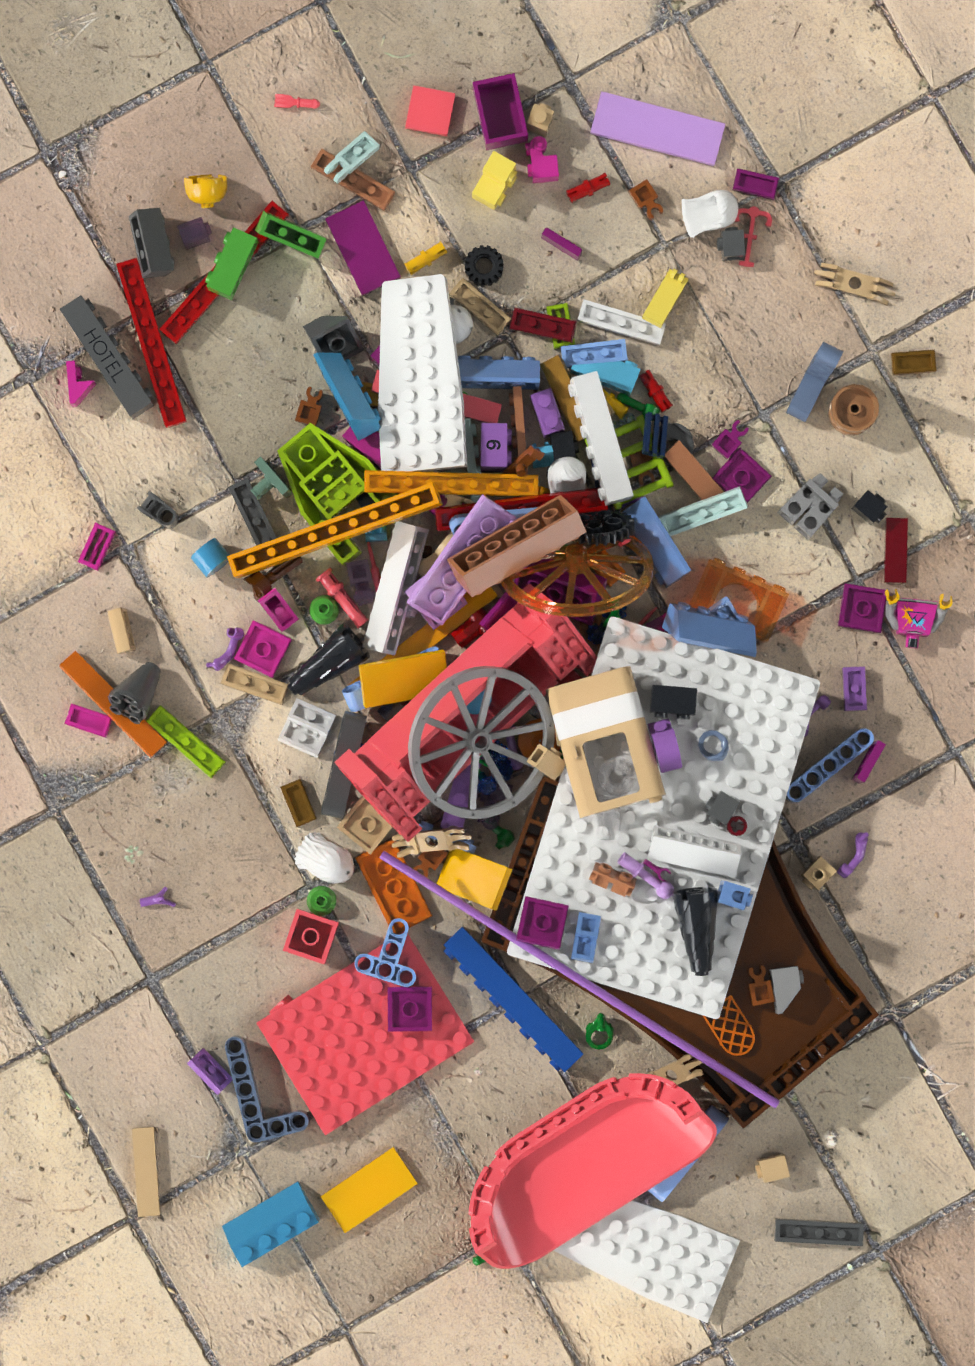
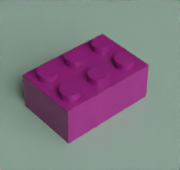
M515 73L472 82L486 151L528 142V132Z

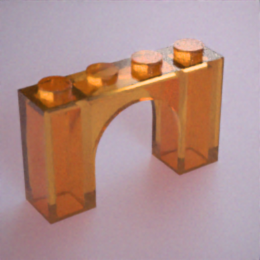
M714 558V560L709 559L689 605L692 608H697L698 606L710 608L721 589L729 585H742L748 588L756 599L757 610L752 620V624L755 625L756 639L767 643L789 594L785 592L786 589L777 584H774L772 587L766 584V580L754 575L753 578L745 575L746 571L735 566L733 569L725 566V561Z

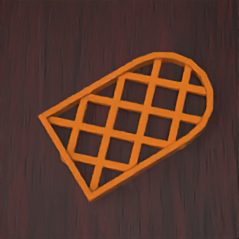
M729 995L725 998V1001L728 1000L727 1007H722V1009H726L725 1017L718 1018L724 1020L722 1028L714 1027L716 1019H713L711 1025L706 1016H703V1018L717 1038L720 1046L731 1055L741 1056L752 1049L755 1043V1034L737 1003ZM731 1000L737 1009L729 1008ZM729 1010L737 1012L735 1020L727 1018ZM739 1013L745 1022L738 1021ZM726 1021L734 1022L733 1031L725 1029ZM737 1023L745 1025L743 1033L736 1032ZM747 1027H749L752 1035L746 1034ZM714 1029L721 1031L720 1039ZM724 1032L732 1033L731 1041L722 1040ZM735 1034L743 1036L741 1044L733 1042ZM745 1036L752 1038L750 1046L744 1045ZM723 1043L730 1044L729 1050L724 1047ZM732 1045L740 1046L739 1053L731 1052Z

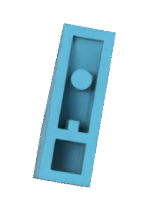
M626 360L625 363L616 361L572 365L570 373L579 376L597 371L602 386L630 396L641 369L637 368V364Z

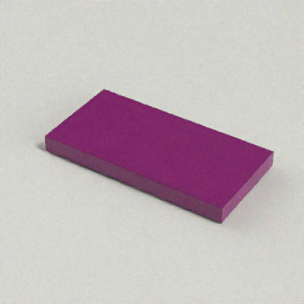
M364 200L325 218L362 296L381 288L385 281L401 278Z

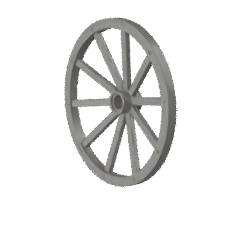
M496 666L469 668L450 676L440 683L420 706L409 735V765L420 791L441 810L451 815L468 819L493 817L521 803L538 786L544 774L527 763L529 758L497 745L492 740L543 730L542 746L549 750L551 747L554 748V721L543 694L531 681L522 675ZM488 677L475 726L458 686L476 678ZM496 677L511 680L522 686L524 689L484 726ZM450 691L468 728L466 731L429 717L437 703ZM530 694L538 707L542 722L490 732ZM425 723L463 737L462 741L420 756V742ZM480 736V740L475 744V740ZM465 748L437 789L433 791L424 776L421 764ZM489 749L534 768L524 784L513 794L488 752ZM472 753L468 808L444 801L440 798ZM481 754L506 798L493 805L476 808L479 755Z

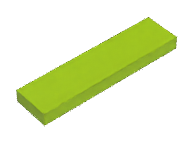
M161 705L147 719L146 722L210 778H213L226 763Z

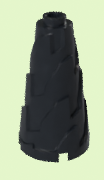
M343 623L289 679L290 684H288V687L294 695H303L314 687L317 688L321 684L365 662L370 658L368 651L365 654L362 650L365 648L362 647L363 643L351 628L348 627L346 629V624Z
M703 887L673 891L674 906L678 915L681 935L689 957L691 972H695V976H706L708 971L712 970L718 897L717 888L708 887V892L705 893Z

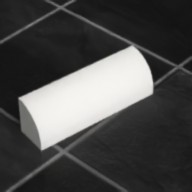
M654 825L648 859L735 878L741 857V844Z

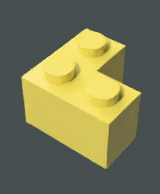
M493 151L483 168V175L472 192V198L495 210L497 205L501 207L507 196L504 194L508 187L512 188L517 179L516 163Z

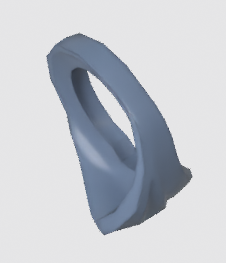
M710 730L704 732L699 738L698 746L700 752L707 760L723 761L729 751V743L723 734ZM715 736L720 740L722 750L718 754L714 755L705 750L703 743L707 737Z

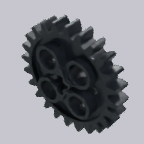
M612 509L579 513L586 533L572 542L578 541L579 544L587 543V546L591 544L607 546V543L616 544V541L623 542V539H629V536H633V532H635L634 518H631V515H627L626 512L620 513V510L612 512Z

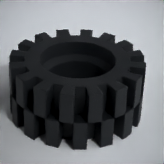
M480 245L479 248L475 247L472 252L468 253L465 259V272L469 280L473 281L475 285L478 286L480 284L481 287H485V285L491 286L492 283H496L502 276L504 263L497 249H492L488 245L487 247ZM482 258L489 259L493 264L492 270L486 274L478 272L476 269L478 260Z

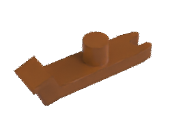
M530 445L502 474H517L519 477L525 476L526 468L536 459L541 461L545 453L541 452L539 448L535 449Z

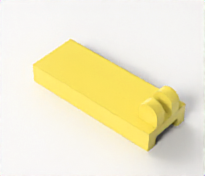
M669 269L642 316V319L659 328L663 326L688 282L685 274L677 273L678 270Z

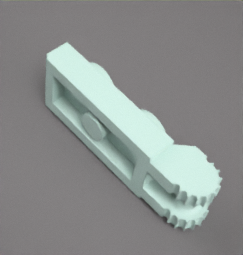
M364 131L335 156V159L325 167L324 172L330 174L340 165L343 169L333 179L338 184L345 179L348 173L351 174L378 151L380 145Z

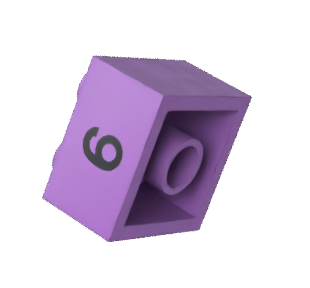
M481 423V472H503L511 464V451H507V445H511L512 429H507V423Z

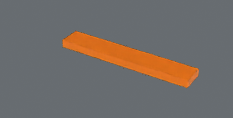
M76 651L59 665L150 758L166 745L167 742L145 720H142L140 724H135L122 714L116 715L110 710L111 704L108 696L113 688Z

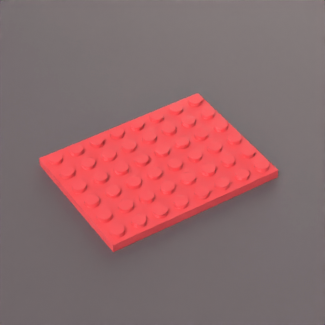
M408 933L398 964L413 969L416 974L414 984L409 987H432V1031L388 1032V987L403 986L360 973L355 968V962L257 1022L264 1037L325 1135L474 1042ZM395 943L387 944L386 953L390 956L397 954L398 946ZM383 944L368 954L379 958ZM362 957L358 961V967L362 970H367L371 965L367 957ZM382 964L379 967V974L384 977L389 976L392 970L390 965ZM405 970L401 972V982L409 983L412 980L410 971Z

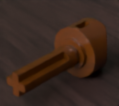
M301 557L294 558L278 564L265 573V575L258 571L248 575L243 580L252 585L253 598L258 602L260 598L272 590L271 584L303 563V559Z

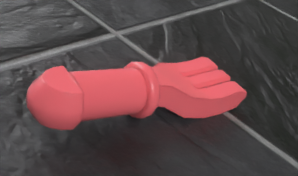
M275 94L274 107L291 108L297 106V108L317 109L320 106V102L314 98L303 99L298 97L294 99L290 95Z

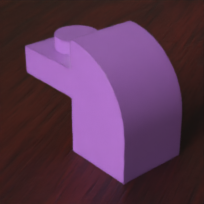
M669 718L647 724L660 772L664 773L682 768L677 739Z

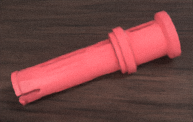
M331 567L316 578V581L321 582L328 591L327 595L334 597L357 628H360L368 621V618H366L344 590L343 582H339L333 575Z

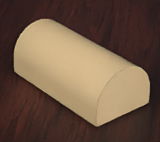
M116 608L108 611L117 654L136 651L127 609Z

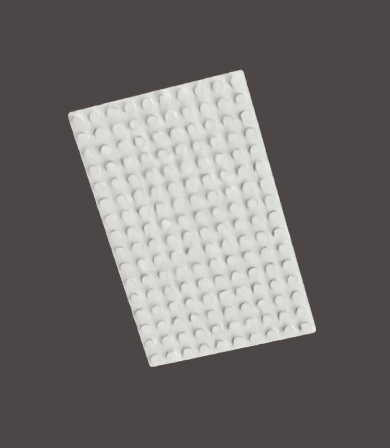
M610 617L592 676L621 667H631L646 725L669 718L677 739L682 768L664 773L660 772L666 795L662 796V801L651 804L649 800L580 818L565 765L560 776L513 932L515 934L518 932L525 896L569 905L560 950L533 944L534 946L590 981L718 1019L813 710L820 681L720 649L678 642L671 634L620 618ZM652 685L697 688L695 716H690V720L676 719L677 715L668 714V718L654 717L655 713H650ZM714 730L726 737L729 743V751L723 761L707 760L701 754L698 743L699 738L704 732ZM617 733L584 743V753L599 802L612 800L639 791L638 779L624 733ZM709 736L704 740L703 746L707 752L715 755L722 750L721 742L717 737ZM719 791H723L740 802L732 817L740 816L746 820L747 830L744 834L733 836L728 832L727 825L721 824L718 827L708 820L710 816L706 815L708 809L705 806L711 796L715 798ZM740 820L732 822L731 827H734L732 830L734 832L742 830L743 825H740L742 822ZM654 825L741 844V857L735 878L648 859ZM626 852L639 863L647 859L661 869H669L671 875L664 870L660 876L673 885L674 892L679 889L703 887L704 893L708 892V887L717 888L718 891L720 882L728 881L750 888V894H753L750 906H745V910L717 903L712 970L708 971L706 976H695V972H691L689 957L674 906L673 895L668 899L660 898L657 895L656 889L637 875L635 877L637 879L635 888L631 896L626 895L623 897L611 891L613 883L609 882L607 889L592 884L589 877L595 863H606L616 871L631 874L617 862L620 856ZM644 864L643 868L658 879L657 873ZM579 912L601 916L593 963L571 959ZM509 942L508 955L552 968L513 942Z

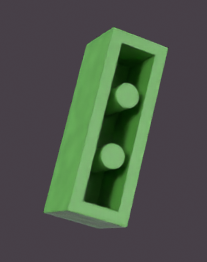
M264 210L255 229L257 233L315 258H319L326 242L324 236Z
M234 227L231 233L227 232L225 235L223 251L217 253L214 260L216 266L213 272L209 271L205 280L209 291L229 300L233 299L258 245L257 237Z

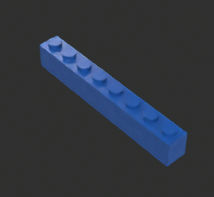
M463 926L443 944L446 947L444 950L445 954L451 960L456 958L461 963L459 968L466 976L471 974L476 979L474 984L482 992L486 989L491 995L489 1000L497 1008L501 1005L506 1010L505 1017L512 1024L516 1021L522 1027L519 1030L527 1040L531 1037L537 1043L534 1047L542 1055L546 1053L552 1059L549 1063L557 1071L562 1069L566 1072L583 1055V1052Z

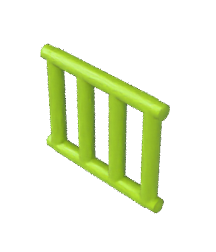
M639 415L635 421L614 429L616 437L639 428L644 436V416ZM650 432L649 450L652 451V433ZM643 441L621 449L622 457L624 458L641 451ZM653 457L650 461L626 470L628 478H632L657 467L662 479L633 490L634 496L630 500L613 504L615 510H619L627 502L665 486L671 488L674 486L663 458Z

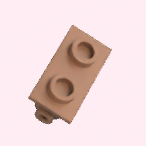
M597 862L589 877L592 884L607 889L609 882L613 883L611 891L623 897L626 895L631 896L637 880L627 872H619L606 863L600 864Z

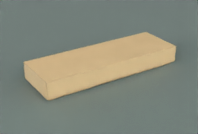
M464 278L449 293V296L466 308L469 313L497 337L512 320Z
M227 663L220 683L283 705L289 688L288 684L229 663Z

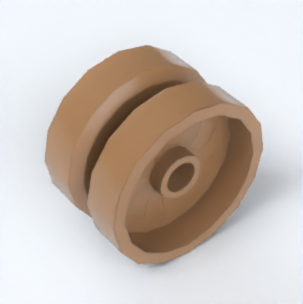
M851 384L839 390L831 400L828 408V417L831 425L838 432L850 436L864 433L872 426L879 413V403L876 395L869 388L857 384ZM853 407V410L857 409V412H852L850 408Z

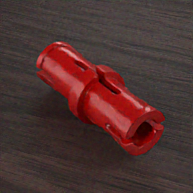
M606 173L589 181L586 179L582 184L566 190L568 198L570 197V202L573 203L587 195L590 197L594 195V192L610 186Z
M650 369L638 376L648 390V396L653 398L661 413L673 406L665 395L663 386L658 384Z

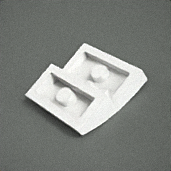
M296 698L278 737V741L318 758L336 715Z

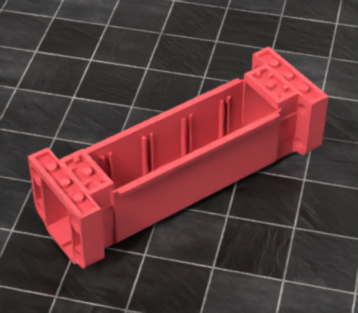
M527 584L514 596L517 604L509 612L501 617L403 707L355 753L348 749L334 762L370 805L407 842L422 830V827L413 817L431 802L420 791L410 769L408 758L409 735L420 706L440 683L450 676L469 668L496 666L522 675L531 681L545 696L546 689L557 685L558 682L556 680L559 679L561 681L575 667L586 676L593 672L597 659L596 654L560 606L531 584ZM488 677L476 678L458 686L466 706L485 689ZM496 677L492 700L484 726L524 688L511 680ZM451 691L448 692L437 703L429 717L466 731L468 728ZM530 694L490 732L509 729L536 703ZM470 714L476 726L479 714ZM425 723L420 742V756L462 741L463 737ZM480 736L475 740V744L480 740ZM465 748L421 764L424 776L433 791L437 789ZM472 753L454 779L471 764Z

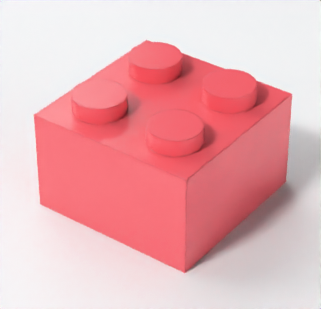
M299 908L296 909L283 951L325 965L340 922Z

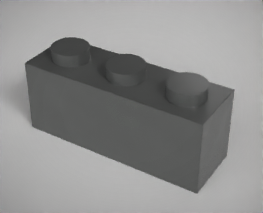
M137 209L128 217L142 278L166 276L174 271V259L170 253V240L166 235L165 219L161 209Z

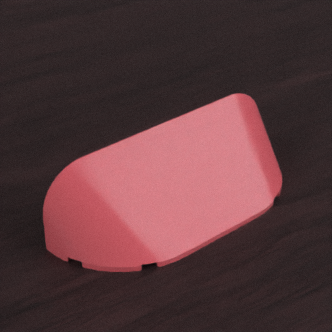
M634 1073L629 1074V1077L620 1079L612 1077L599 1082L512 1137L495 1152L496 1158L489 1167L484 1166L474 1186L469 1206V1215L471 1216L469 1233L475 1253L491 1266L500 1269L524 1266L542 1258L698 1159L714 1142L717 1134L716 1125L687 1091L666 1078L652 1074Z

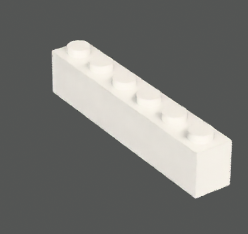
M594 371L572 377L568 385L570 397H574L576 405H574L575 415L581 419L582 426H580L582 438L587 440L588 447H586V453L589 460L592 459L594 464L592 473L594 479L599 481L600 488H598L600 500L604 501L606 506L630 500L634 495L598 372Z
M399 521L395 523L362 647L385 654H396L409 606L407 603L409 598L404 591L415 583L429 529Z

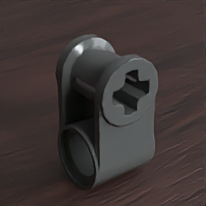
M148 491V497L136 509L167 529L174 528L179 522L178 514L164 503L162 499ZM166 513H172V520L168 523L163 522V516Z

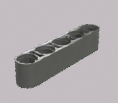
M349 711L344 712L322 804V815L340 819L344 817L352 783L334 762L348 749L353 753L360 749L367 715Z

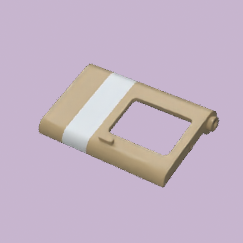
M630 666L617 668L545 690L580 818L649 800L651 804L663 800L662 796L666 795ZM617 733H624L640 789L637 793L599 802L596 797L583 745L589 741Z

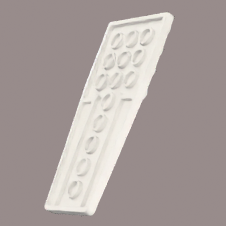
M442 274L385 281L382 284L378 413L381 417L379 421L381 427L379 429L381 471L424 472L467 467L464 400L447 278Z
M632 1200L553 1251L647 1299L708 1323L740 1240L681 1215Z

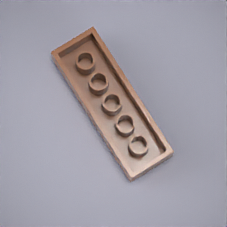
M559 495L451 556L447 561L456 580L471 597H474L475 595L482 594L489 587L501 583L510 575L522 571L524 567L531 563L540 561L547 554L559 550L568 542L577 540L582 534L586 533V529L578 511L564 497Z

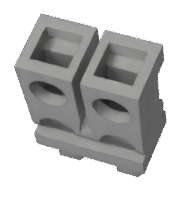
M821 473L812 480L809 479L777 512L790 525H793L804 511L808 509L809 511L794 526L807 540L813 536L839 505L838 502L843 496V493L836 487L829 494L821 489L828 482Z

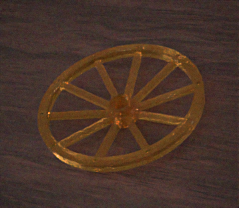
M629 536L631 541L625 545L638 556L596 554L617 546L619 543L617 541L616 544L607 543V546L599 544L588 549L583 546L584 543L579 544L577 541L576 544L563 545L559 549L560 552H551L542 557V559L555 560L524 568L522 571L505 578L501 584L514 600L530 609L557 616H593L620 609L638 599L651 584L653 578V559L648 548L635 536ZM598 562L641 563L644 566V571L638 580ZM559 566L529 593L523 591L513 582V579ZM590 568L633 585V587L612 598ZM564 572L570 573L565 604L537 598L541 592ZM583 573L604 601L572 604L577 575Z

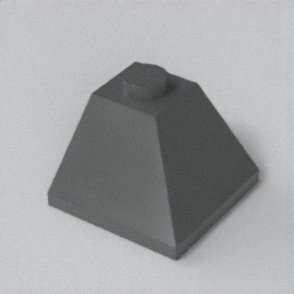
M321 316L303 326L317 353H341L344 360L364 351L348 316Z

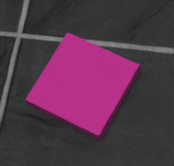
M253 620L234 659L273 678L292 639Z

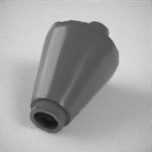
M146 662L145 665H141L111 690L108 696L111 704L110 710L116 715L122 714L135 724H140L142 720H145L160 678V668L152 662Z

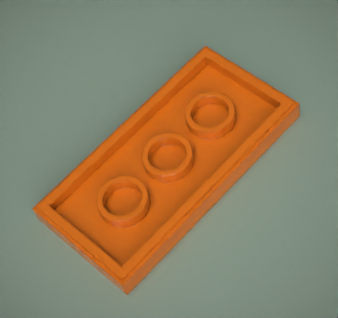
M391 839L377 846L371 855L365 852L355 857L388 925L394 919L400 918L405 920L410 928L433 915L416 881L379 858L383 851H386L407 865L404 857H397L400 849L399 847L392 848L391 844L396 841ZM395 922L392 930L395 934H398L405 930V926L401 922Z

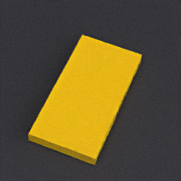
M442 649L359 665L363 706L370 708L412 700L447 668L445 651Z
M456 849L448 852L436 884L450 893L497 911L512 869Z
M393 1146L320 1197L344 1233H346L417 1185L418 1182Z

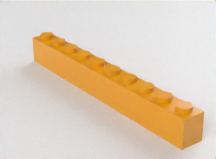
M432 482L229 555L227 558L233 576L242 578L442 506L443 504L436 484Z

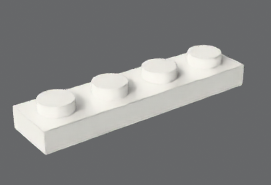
M585 299L577 319L578 322L660 346L666 326L664 323L659 328L642 319V316Z

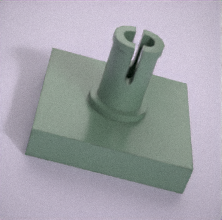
M260 456L254 462L265 474V478L251 489V492L258 499L273 487L277 488L287 499L293 494L289 486L265 459Z

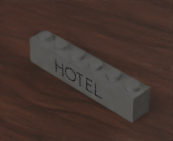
M82 295L60 308V311L133 420L154 406L151 402L154 397L148 388L143 389L139 382L142 379L136 370L131 371L128 367V364L131 362L124 352L120 354L116 346L119 344L112 334L108 336L104 329L107 325L101 316L96 318L92 312L95 310V307L89 298L84 300Z

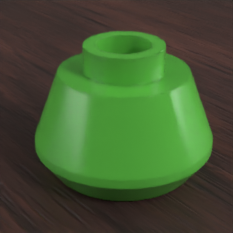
M321 595L311 602L309 611L315 622L326 625L332 623L337 618L339 606L334 598L328 595Z
M317 886L309 892L307 906L316 915H327L336 906V895L326 886Z

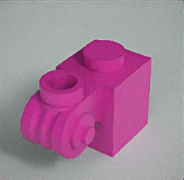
M536 136L531 142L525 143L526 156L531 158V164H527L528 177H532L533 183L558 181L557 155H543L547 148V142L541 136Z

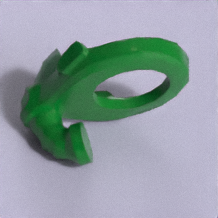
M599 1013L594 1021L588 1023L585 1028L586 1042L590 1047L598 1050L605 1049L612 1043L614 1031L611 1023L606 1021L605 1015ZM596 1030L600 1032L605 1031L608 1034V1039L603 1044H595L591 1040L592 1033Z

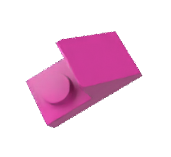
M75 360L66 361L69 402L72 407H77L96 386V382L94 380L79 381V379H82L81 366H78Z
M276 588L258 600L281 632L299 620Z

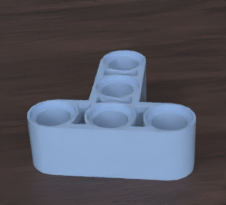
M400 918L391 921L379 958L369 954H360L355 959L354 965L356 970L403 987L413 985L416 980L414 970L398 964L409 929L408 923ZM395 922H401L405 926V931L400 935L395 934L392 930ZM395 943L398 946L397 954L393 956L388 955L385 950L387 944ZM362 957H367L371 962L367 970H362L358 967V961ZM382 964L390 965L392 970L389 976L384 977L379 974V967ZM405 970L410 971L412 980L409 983L401 982V972Z

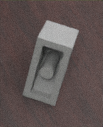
M798 966L769 969L776 1014H782L800 991V984L804 983L803 972L798 970Z

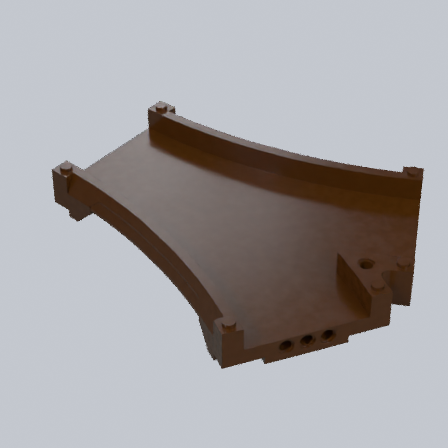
M544 776L538 785L508 868L512 869L501 901L497 911L492 910L490 918L512 932L559 783ZM774 839L726 997L729 995L733 997L748 1023L752 1026L755 1034V1043L748 1053L741 1056L727 1053L720 1046L717 1038L700 1014L591 981L778 1100L783 1098L845 1046L846 1042L879 1016L859 987L844 969L840 967L813 924L782 861ZM486 926L481 942L507 952L510 940ZM536 964L602 1001L644 1031L677 1060L688 1054L559 971ZM764 965L766 974L763 978L765 981L771 980L769 969L798 966V970L803 972L804 983L800 984V991L782 1014H776L774 1002L752 1006L748 984L754 983V979L749 976V968L752 967L753 973L759 975L761 973L760 966ZM728 1000L724 1002L723 1006L727 1007ZM731 1000L729 1008L737 1009ZM722 1009L720 1017H725L726 1009ZM729 1010L727 1018L735 1020L737 1012ZM739 1013L738 1021L745 1022ZM706 1017L712 1025L713 1018ZM716 1019L714 1027L722 1028L724 1020ZM726 1021L725 1029L733 1031L734 1022ZM737 1023L736 1032L743 1033L745 1025ZM747 1027L746 1034L752 1035L749 1027ZM714 1029L720 1039L721 1031ZM724 1032L722 1040L731 1041L732 1033ZM735 1034L733 1042L741 1044L743 1036ZM745 1036L744 1045L750 1046L752 1038ZM723 1043L724 1047L729 1050L730 1044ZM732 1045L731 1052L739 1053L740 1046ZM692 1057L690 1060L683 1062V1064L685 1065L689 1061L695 1060L696 1058ZM704 1063L689 1070L690 1072H693L695 1069L703 1071V1075L696 1078L724 1106L743 1129L770 1107L769 1104Z

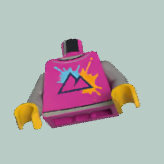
M895 589L893 596H889V591L886 590L885 616L892 629L896 630V634L906 635L905 647L917 649L919 637H928L944 621L948 608L952 606V596H950L949 601L945 602L943 601L944 594H940L938 605V601L899 598L897 589Z

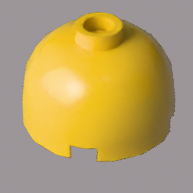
M212 174L185 177L184 187L186 194L191 201L201 204V208H212L214 203L220 202L226 195L227 176L218 174V178H214Z

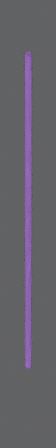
M383 851L379 857L774 1108L778 1106L780 1102L778 1099L533 944L517 941V934L386 851Z

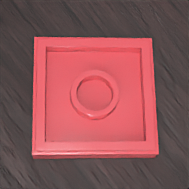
M413 85L405 129L448 136L455 93Z

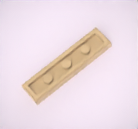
M154 1126L132 1128L138 1217L161 1215Z

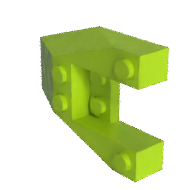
M309 423L277 450L300 513L310 526L334 518L364 492L365 470L378 471L369 459L312 423ZM368 493L375 503L398 495V493ZM351 538L328 546L329 550L344 566H347L363 553Z

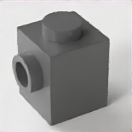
M729 227L721 232L720 238H717V249L722 253V261L744 260V230H738V227Z
M719 791L715 798L711 796L705 806L708 809L706 815L710 816L708 820L718 827L721 824L727 825L740 802L723 791Z

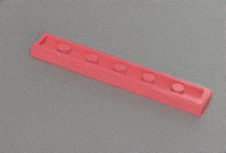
M379 370L376 372L371 392L378 394ZM463 394L465 418L483 423L498 422L502 404Z

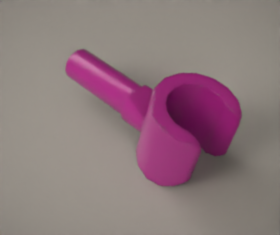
M647 859L643 861V864L657 873L659 880L666 881L660 876L664 870L671 875L669 869H661Z

